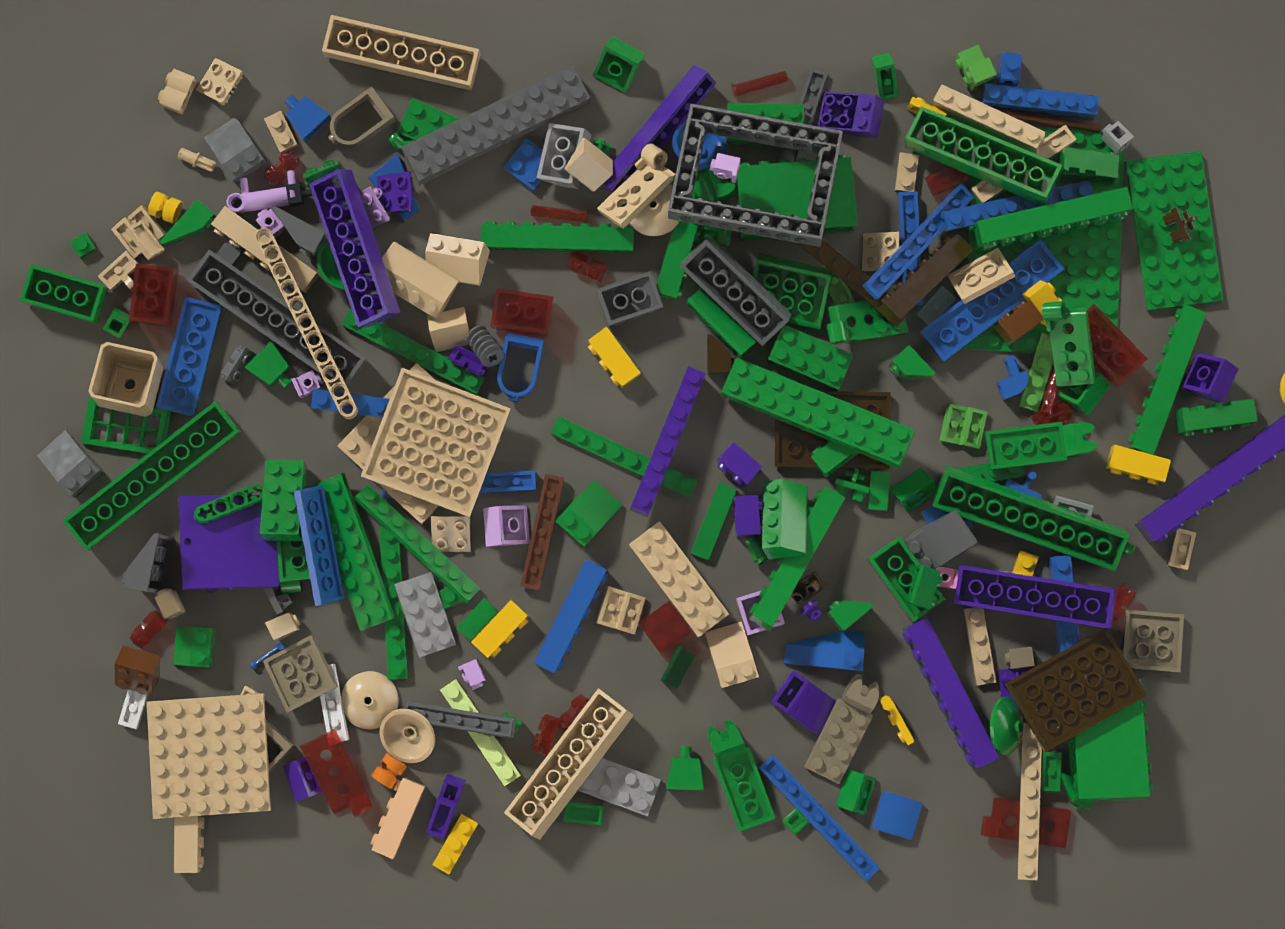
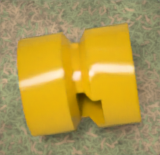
M157 191L149 203L148 214L156 218L162 216L164 221L174 224L179 218L183 202L173 197L168 199L167 195Z

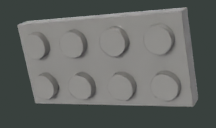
M431 572L394 584L419 658L456 645Z
M601 758L578 791L648 816L661 779Z

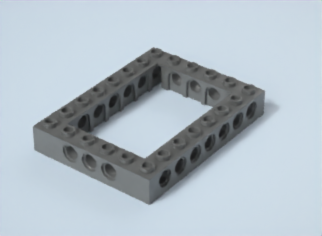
M691 104L669 203L668 219L821 247L843 131ZM706 134L818 154L807 218L801 219L795 215L794 217L779 215V212H775V214L768 213L757 208L756 210L741 208V205L730 206L721 204L719 201L717 203L703 201L702 198L692 199Z

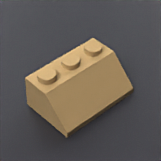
M430 233L425 251L426 261L459 280L460 283L481 285L490 253L486 244L480 241Z

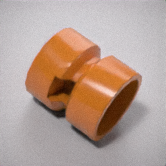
M386 753L381 760L382 765L377 766L371 776L384 786L393 789L398 781L397 776L403 774L407 765L391 756V754Z

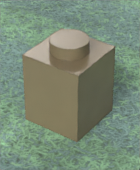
M1032 646L1006 649L1007 653L1004 654V661L1009 669L1035 666Z

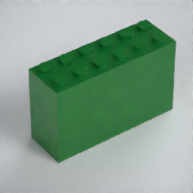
M846 155L838 156L823 234L854 232L858 225L851 157H846ZM816 157V160L799 158L796 162H789V160L784 159L770 164V161L759 162V165L741 163L736 179L738 205H741V208L752 210L757 208L763 212L774 214L779 212V215L785 216L793 214L798 216V218L806 219L818 157ZM740 232L741 241L774 239Z
M1143 699L1134 702L1068 739L1071 777H1073V802L1143 800L1150 797L1152 782H1149L1148 774L1151 773V764L1147 762L1149 743L1146 742L1145 735L1148 734V725L1144 723L1146 704L1143 703Z

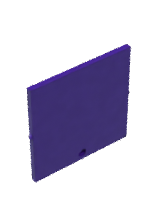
M223 496L178 497L182 590H232L233 588L279 587L277 541H264L260 535L262 501L207 524H199L194 519L196 508ZM236 496L233 498V502L236 505H242L244 499ZM223 503L216 504L215 508L218 512L226 511V506ZM210 507V511L207 513L200 511L198 516H202L205 519L206 515L212 512V508Z

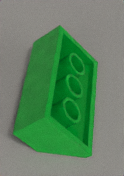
M703 288L687 299L686 306L737 358L741 359L756 344L754 338Z
M785 479L764 481L762 550L769 560L806 555L808 487L806 485Z

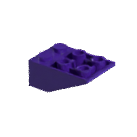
M824 91L817 127L843 131V134L858 137L878 138L885 101L877 95Z
M792 670L770 702L818 735L824 727L836 700Z

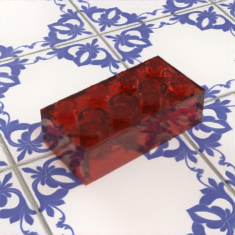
M1093 304L1087 309L1094 366L1117 388L1148 358ZM1071 324L1066 331L1072 333L1074 327Z

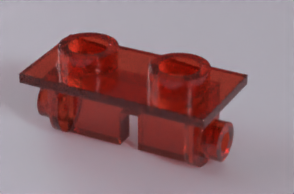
M291 150L283 152L278 158L280 161L275 166L272 164L265 170L266 175L264 178L266 180L270 178L269 183L273 187L279 186L287 177L283 172L284 169L290 171L300 165L299 162L301 160L296 155L292 157L294 152Z
M572 252L566 267L575 273L588 276L591 280L601 282L607 270L605 263L592 258L589 264L587 263L588 256L579 252Z
M1062 402L1050 407L1051 414L1045 408L1031 415L1035 425L1062 422L1063 424L1072 419V408H1069L1068 403L1064 404Z
M1124 583L1117 589L1112 624L1115 621L1117 622L1125 612L1121 606L1123 605L1128 608L1136 598V592L1129 589Z
M156 609L151 611L143 620L146 624L145 628L139 624L130 633L129 639L141 649L149 644L154 635L162 630L168 622Z
M581 693L579 696H576L572 700L567 712L560 716L557 724L566 731L589 699Z
M544 714V717H541L538 727L541 734L536 733L534 742L531 745L533 746L532 751L544 755L550 753L561 719L549 714Z

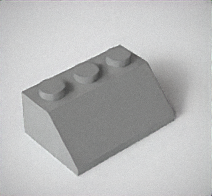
M549 123L536 178L561 187L579 189L580 181L564 169L582 138H586L590 142L591 134L585 128Z

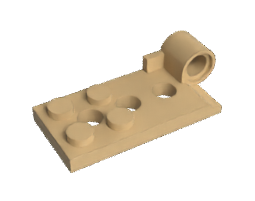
M654 144L646 145L641 152V158L634 164L637 170L597 208L598 211L624 229L675 179L676 174L664 167L668 159L667 153Z

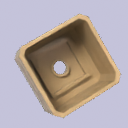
M106 342L100 347L88 392L99 407L147 417L152 414L164 367L154 352ZM127 381H135V387L133 389H126L125 384Z

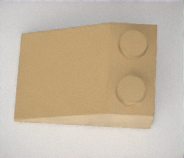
M742 622L705 632L721 688L759 677Z

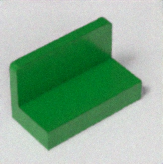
M920 467L891 488V492L898 498L904 510L909 513L935 494L937 487L933 479Z
M847 769L836 806L865 815L876 778Z

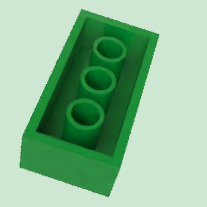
M728 103L727 107L729 111L804 124V104ZM726 137L727 145L772 146Z
M31 264L19 301L98 325L109 288L102 284Z
M784 325L767 362L828 389L838 391L854 355Z
M303 460L265 461L260 535L264 541H302L294 491L306 489L308 467Z
M900 536L866 559L911 622L916 621L930 611L906 603L916 566L920 565V563ZM936 588L935 595L937 596V600L935 606H937L945 600L943 595Z

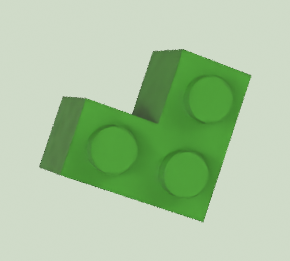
M979 44L958 53L955 57L956 68L958 71L961 70L964 76L962 77L963 83L966 88L969 87L971 92L983 87L985 83H992L997 75L990 58H984Z

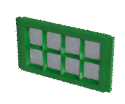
M88 398L81 444L148 454L154 448L143 446V443L155 445L156 448L168 438L172 412L153 408L152 414L144 417L99 407L94 399ZM93 435H103L106 438L105 440L93 439ZM110 437L122 439V443L110 441ZM126 440L139 443L138 445L126 444Z

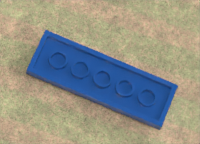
M189 297L184 298L156 408L195 417L223 309L222 305Z
M323 485L294 491L295 503L315 606L345 599Z

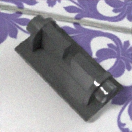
M240 344L230 357L235 362L233 364L227 362L221 371L222 375L220 377L236 385L246 369L245 366L252 360L255 353Z

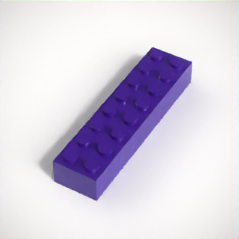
M338 169L310 183L309 185L357 326L372 327L400 314L401 312L352 170Z
M960 565L954 603L1112 628L1117 589Z
M923 618L903 628L904 633L902 636L907 644H911L913 648L911 654L915 661L920 662L922 666L920 671L923 677L929 679L931 683L929 689L933 696L938 697L940 702L937 704L941 712L947 714L949 719L946 722L951 731L956 732L957 737L955 739L960 748H964L967 753L964 755L967 763L973 767L980 768L998 759L999 756L928 618Z

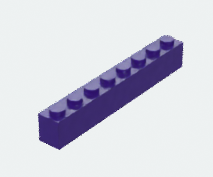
M695 65L692 66L613 161V175L602 184L607 192L612 194L637 170L634 164L641 158V152L646 145L654 144L660 149L666 145L676 129L688 118L690 105H699L716 85V82L708 72Z
M688 366L630 511L645 517L649 516L706 373Z

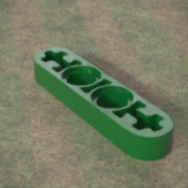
M254 484L200 505L194 512V519L199 524H207L258 504L263 499V486ZM254 490L260 492L259 498L256 495L249 498L250 502H248L247 496L252 495ZM240 496L244 499V503L236 505L233 502V498ZM223 503L226 506V511L218 512L215 508L216 504ZM210 507L212 508V512L208 513L205 519L202 516H198L200 511L207 513L210 511Z

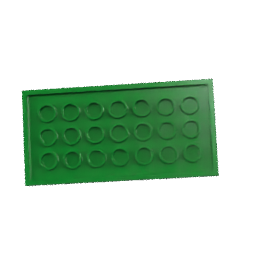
M1202 152L1125 161L1146 311L1181 307L1185 304L1190 306L1222 302L1223 294ZM1178 208L1183 221L1185 218L1182 213L1188 211L1190 217H1197V220L1193 221L1195 229L1190 231L1186 224L1191 240L1175 243L1172 241L1170 233L1179 228L1176 223L1167 227L1162 218L1171 212L1170 209Z

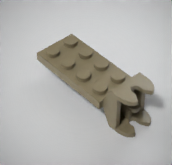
M856 674L850 679L842 699L838 697L804 765L805 768L840 784L873 717L871 712L874 710L879 699V687L876 681L870 683L867 687L862 685L861 674Z

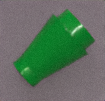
M754 536L745 541L754 563H757L759 566L769 560L762 550V544Z

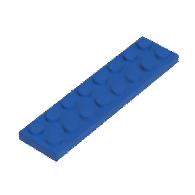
M1041 239L1009 263L1015 274L1014 278L966 304L962 300L919 332L942 362L946 361L1002 316L1024 301L1025 298L1022 294L1040 280L1047 283L1064 270Z

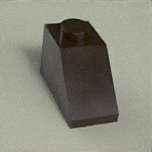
M707 334V375H728L734 364V358H731V353L711 334Z

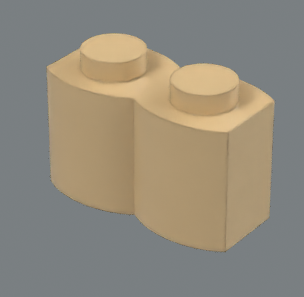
M173 69L172 72L167 74L165 89H162L158 95L159 104L164 108L183 114L197 79L194 76Z
M165 588L157 592L158 596L155 597V600L164 619H172L186 612L176 590L173 591L171 588Z

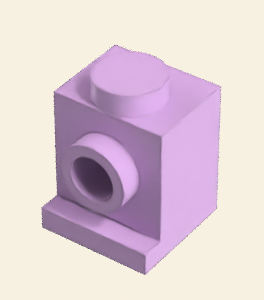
M717 153L716 160L712 159L710 170L714 171V175H717V177L722 179L732 178V182L736 183L740 158Z
M264 209L258 213L257 216L259 218L256 219L261 228L269 229L275 238L286 230L272 209ZM268 219H272V223L270 225L266 224V221Z
M313 370L291 379L300 398L313 394V389L322 390L320 384L323 383L320 374H316ZM307 379L311 380L310 386H305Z
M477 659L458 667L459 670H464L465 672L462 674L466 685L470 684L473 690L483 686L482 682L486 681V678Z

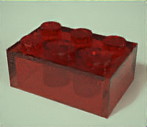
M136 263L129 321L136 324L172 326L178 277L177 269L174 267Z
M496 288L491 328L549 337L554 297Z

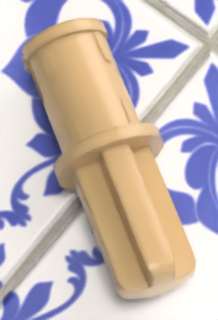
M183 147L178 153V159L193 164V167L198 166L210 172L215 169L216 162L201 156V153L196 154Z

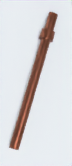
M1007 108L1003 110L997 109L1021 121L1060 127L1066 125L1068 128L1098 133L1101 130V125L1014 112L1012 109Z

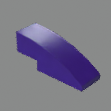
M447 774L426 833L441 839L445 838L466 780Z

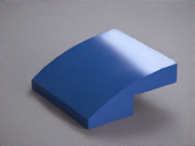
M883 791L872 828L912 840L923 803Z

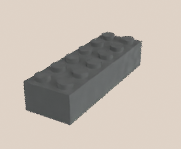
M710 235L682 261L680 267L762 346L789 321L791 313Z

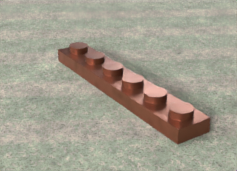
M545 474L521 587L540 590L563 487V477Z

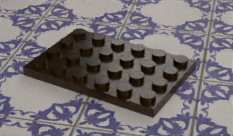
M820 391L890 420L891 392ZM775 419L774 467L817 468L811 459L812 452L819 446L823 448L828 444V440ZM858 453L840 468L890 469V466Z
M1108 628L1098 631L1005 683L1044 752L1051 750L1147 696Z

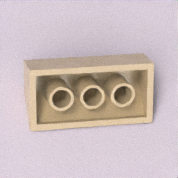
M393 242L382 257L394 294L436 319L447 306L459 280L398 243Z

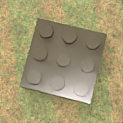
M1125 610L1122 653L1132 669L1181 672L1184 614Z
M310 635L263 660L287 713L338 687L314 635Z

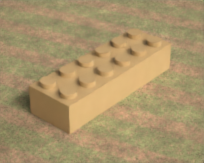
M660 521L629 544L630 548L697 637L729 615Z

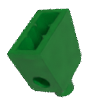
M271 341L245 366L247 370L272 387L278 382L286 389L292 383L291 378L286 374L291 367Z
M680 746V757H672L666 789L703 790L700 759L692 758V746Z

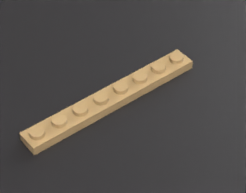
M1024 723L1022 736L1018 879L1037 881L1042 747L1028 723Z

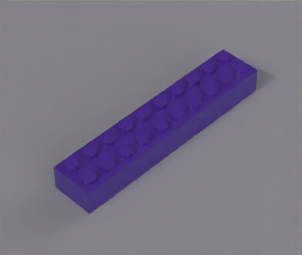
M1285 414L1135 523V526L1148 543L1163 541L1169 536L1167 534L1169 531L1172 532L1181 528L1184 525V520L1187 521L1196 517L1200 513L1198 511L1200 508L1201 510L1208 508L1215 503V497L1218 498L1226 495L1231 491L1229 487L1241 484L1246 480V475L1256 473L1262 468L1261 464L1271 462L1277 457L1276 453L1284 452Z

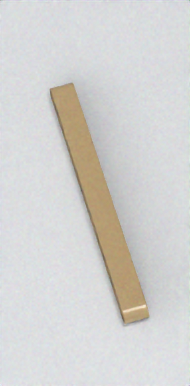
M261 228L255 234L260 250L340 414L345 419H353L356 417L358 409L275 237L269 229ZM268 234L270 239L267 242H261L260 238L262 235ZM272 251L278 252V256L275 259H269V254ZM285 268L286 274L281 277L277 276V271ZM293 285L295 287L294 291L290 294L285 293L286 287ZM297 302L303 303V307L299 311L293 309L294 304ZM304 320H311V325L308 328L302 327ZM314 336L320 338L317 345L310 344V340ZM323 353L328 355L327 361H318L319 355ZM329 371L336 372V377L332 380L326 377ZM338 388L345 389V393L341 397L335 396V391ZM346 405L353 406L352 413L345 414L343 412Z

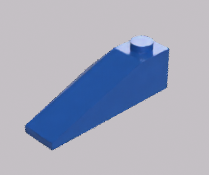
M841 631L788 643L785 646L784 663L863 671L864 632Z

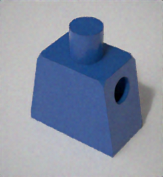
M1007 52L999 54L996 85L1017 87L1020 80L1022 54Z
M291 95L285 101V104L291 109L286 115L305 143L331 120L328 112L306 96L298 101Z

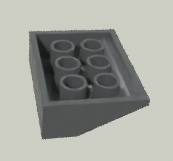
M159 533L153 534L129 565L127 572H124L122 577L124 588L152 593L163 590L173 537Z

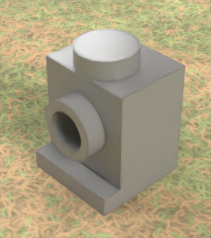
M1119 121L1113 125L1108 124L1102 132L1104 134L1101 137L1114 151V155L1127 148L1134 138Z

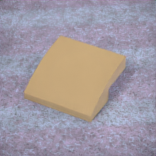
M145 205L139 206L131 215L124 217L111 229L134 259L143 253L127 234L126 229L129 226L143 220L158 241L166 235V232L156 219L148 214V209Z
M606 586L595 623L635 634L646 598Z

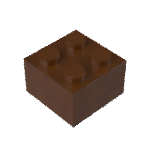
M1031 300L1027 303L1025 301L1021 302L1012 310L1013 314L1010 315L1008 312L996 321L998 325L995 327V330L1008 346L1044 320L1042 314Z
M122 646L115 661V686L152 696L160 678V655Z

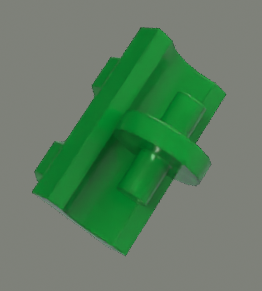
M855 468L853 473L846 471L845 477L852 478L851 480L839 476L835 478V492L845 497L847 488L855 489L852 499L860 502L863 501L866 493H869L870 487L869 485L856 482V480L863 482L865 476L858 474V468Z

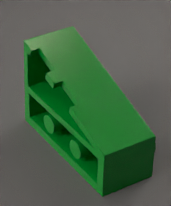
M1065 147L1059 154L1058 163L1062 165L1059 177L1111 182L1118 178L1119 155H1114L1113 152L1100 153L1093 150Z

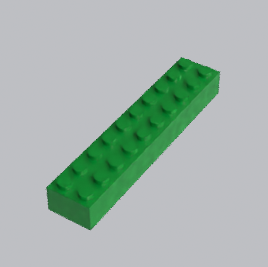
M736 358L721 391L726 399L826 440L838 443L899 470L915 436L914 429L739 358Z
M213 402L64 518L62 522L86 551L91 550L242 431L219 402Z
M945 466L932 499L933 507L947 512L956 510L961 517L1113 571L1116 570L1130 537L1126 529L949 466Z

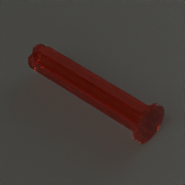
M785 71L735 85L732 83V93L734 98H737L738 95L785 83L788 81V76Z
M533 205L530 212L531 216L584 223H587L588 218L587 209L585 211Z

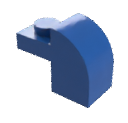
M1013 355L1003 360L1009 377L996 383L1003 401L1021 393L1028 383L1027 370L1019 372L1021 369L1017 358L1014 359Z

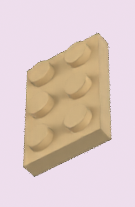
M996 248L947 276L962 302L966 304L1014 278L1015 274L999 248Z

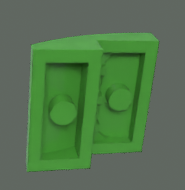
M947 403L939 441L980 449L987 411Z

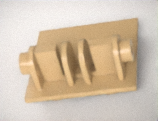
M215 58L196 90L224 106L231 97L229 93H234L232 88L236 89L235 85H238L243 78V71Z
M900 232L863 233L862 271H877L899 248Z
M431 516L432 544L440 552H471L470 517Z

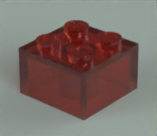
M670 601L638 623L660 654H663L692 632Z

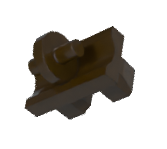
M1178 208L1170 209L1171 212L1162 218L1167 227L1176 223L1179 228L1170 233L1172 241L1175 243L1191 240L1186 224L1190 231L1195 229L1193 221L1197 220V217H1190L1188 211L1182 213L1185 218L1183 221Z
M814 571L798 581L791 597L797 604H800L824 590L827 584Z

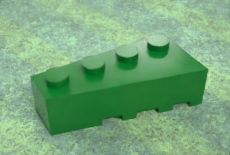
M1254 399L1232 401L1227 404L1217 403L1208 405V407L1204 405L1192 408L1185 407L1174 411L1177 434H1183L1184 437L1193 436L1197 431H1202L1203 434L1213 433L1214 429L1221 428L1222 431L1233 430V426L1240 425V428L1252 427V423L1257 422Z

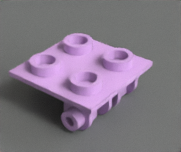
M370 186L360 191L371 227L374 228L389 221L388 214L378 200L382 195V190L376 187L372 189Z

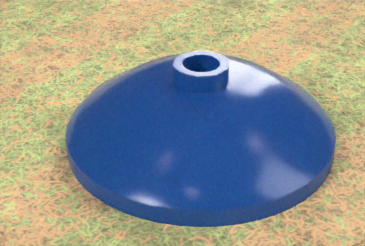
M687 122L680 125L673 135L672 145L678 158ZM706 134L698 170L710 169L712 159L716 160L717 153L728 154L727 142L723 136Z

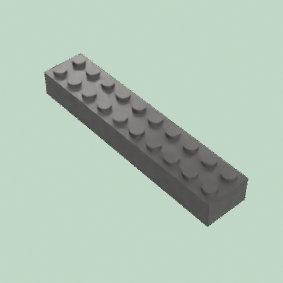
M571 65L403 146L402 152L420 186L588 105L590 97L575 67Z
M208 250L187 281L320 373L287 303ZM309 319L302 322L303 328H308L311 325V320ZM317 325L349 389L368 360ZM317 336L312 337L310 344L317 345L320 338ZM324 353L318 357L319 362H325L328 359V355ZM329 371L326 376L327 379H334L336 372Z

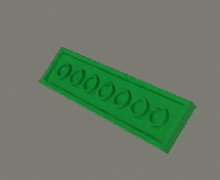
M345 473L309 486L311 488L323 485L339 572L360 631L396 618Z

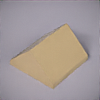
M582 138L564 170L593 192L613 175V160L586 138Z
M464 307L444 311L436 319L427 315L435 352L454 349L456 344L461 347L468 345L466 337L470 329Z

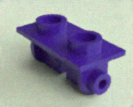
M457 344L453 353L448 358L452 364L454 363L462 368L466 367V370L472 372L477 377H484L488 368L482 365L477 355Z
M807 602L801 608L803 612L800 615L805 614L812 621L819 620L821 618V611L815 606L818 602Z

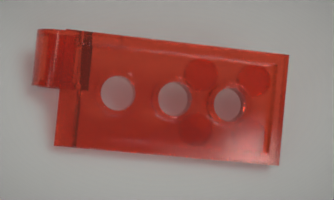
M336 729L300 745L334 814L350 807L353 815L357 817L373 809L369 795ZM329 750L332 756L330 759H323L321 752ZM332 767H337L340 770V774L336 777L331 776L329 770ZM345 784L349 790L347 793L342 794L338 791V786Z
M994 797L991 817L983 816L980 835L1019 841L1020 801ZM1040 805V845L1066 848L1071 816L1070 809ZM1009 814H1013L1016 818L1013 825H1007L1005 822V818ZM1048 820H1051L1054 824V828L1051 831L1044 829V823Z

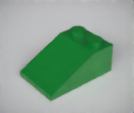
M594 479L558 517L556 523L585 548L623 505Z

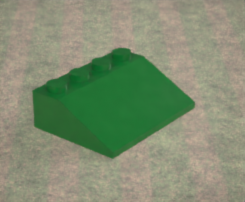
M759 253L756 258L753 277L791 313L788 322L816 329L821 328L833 273L826 267Z

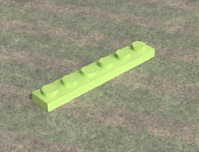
M457 679L440 690L453 709L479 713ZM468 731L504 786L521 776L494 735Z

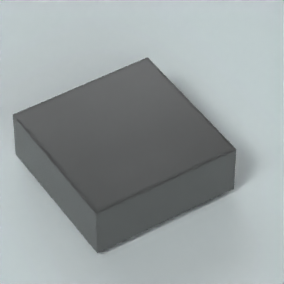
M226 240L216 255L233 266L243 251L239 248L237 249Z

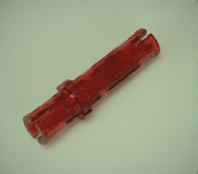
M1054 364L1046 392L1043 393L1044 400L1039 412L1044 416H1047V414L1052 416L1055 401L1059 397L1057 396L1059 386L1056 385Z

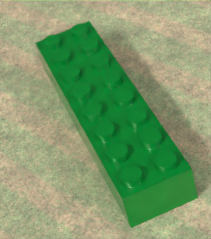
M922 106L905 137V148L1043 206L1046 205L1061 174L1062 165Z
M1124 187L979 220L972 229L977 250L989 251L994 249V246L1000 244L1002 247L1013 245V242L1020 240V243L1031 241V238L1039 236L1040 239L1049 237L1053 232L1063 234L1069 232V229L1074 227L1076 230L1087 228V225L1092 223L1095 226L1105 224L1109 219H1113V222L1120 221L1125 216H1128V213L1133 208L1128 188Z

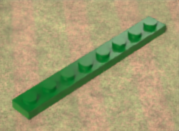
M351 308L341 324L476 395L486 379L481 376L477 377L472 372L466 370V367L462 368L454 363L452 364L445 356L381 323L372 327H358Z
M558 416L551 431L552 435L642 477L650 461V458ZM668 467L661 485L689 498L697 480Z
M369 484L354 497L356 502L465 603L480 590L471 579Z
M379 526L382 580L396 617L385 622L388 680L408 679L405 617L394 584L402 582L400 542L387 529Z

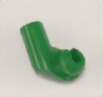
M392 132L389 135L390 144L398 151H402L403 146L414 141H404L397 132Z

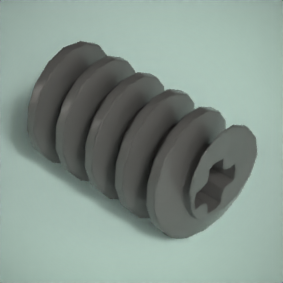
M478 325L469 331L466 341L482 365L491 367L499 364L504 357V353L486 327Z

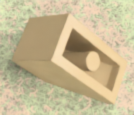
M286 613L265 622L273 640H281L299 631L298 626L301 625L298 617L292 615V613Z

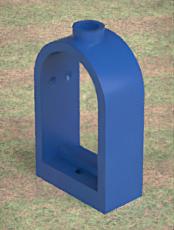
M506 333L503 346L504 357L500 362L498 370V384L501 390L508 396L507 400L518 402L519 398L528 396L534 390L544 340ZM509 345L538 351L531 384L526 390L518 393L507 390L502 381Z

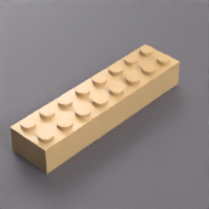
M335 15L330 16L322 48L324 56L470 91H472L481 55L479 49Z
M598 688L504 813L531 836L540 840L634 715Z

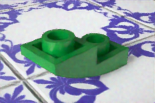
M483 598L456 629L471 641L494 617L498 610L488 600Z

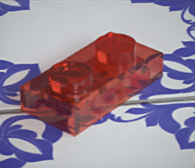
M952 167L925 177L932 196L968 181L964 172Z

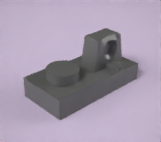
M278 587L264 588L277 615L285 613L284 609L293 604L288 593L277 596L276 590Z

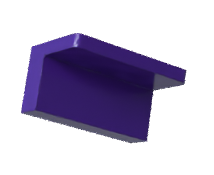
M310 755L283 765L296 802L323 792Z

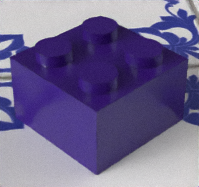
M1197 353L1181 387L1195 397L1223 403L1239 368L1226 359Z
M734 442L728 446L717 460L718 468L723 473L727 474L729 472L734 476L732 480L740 487L742 485L746 487L762 468L758 462Z
M758 495L734 497L736 537L759 536L761 531H763V519L759 518V512L762 511V499H758Z

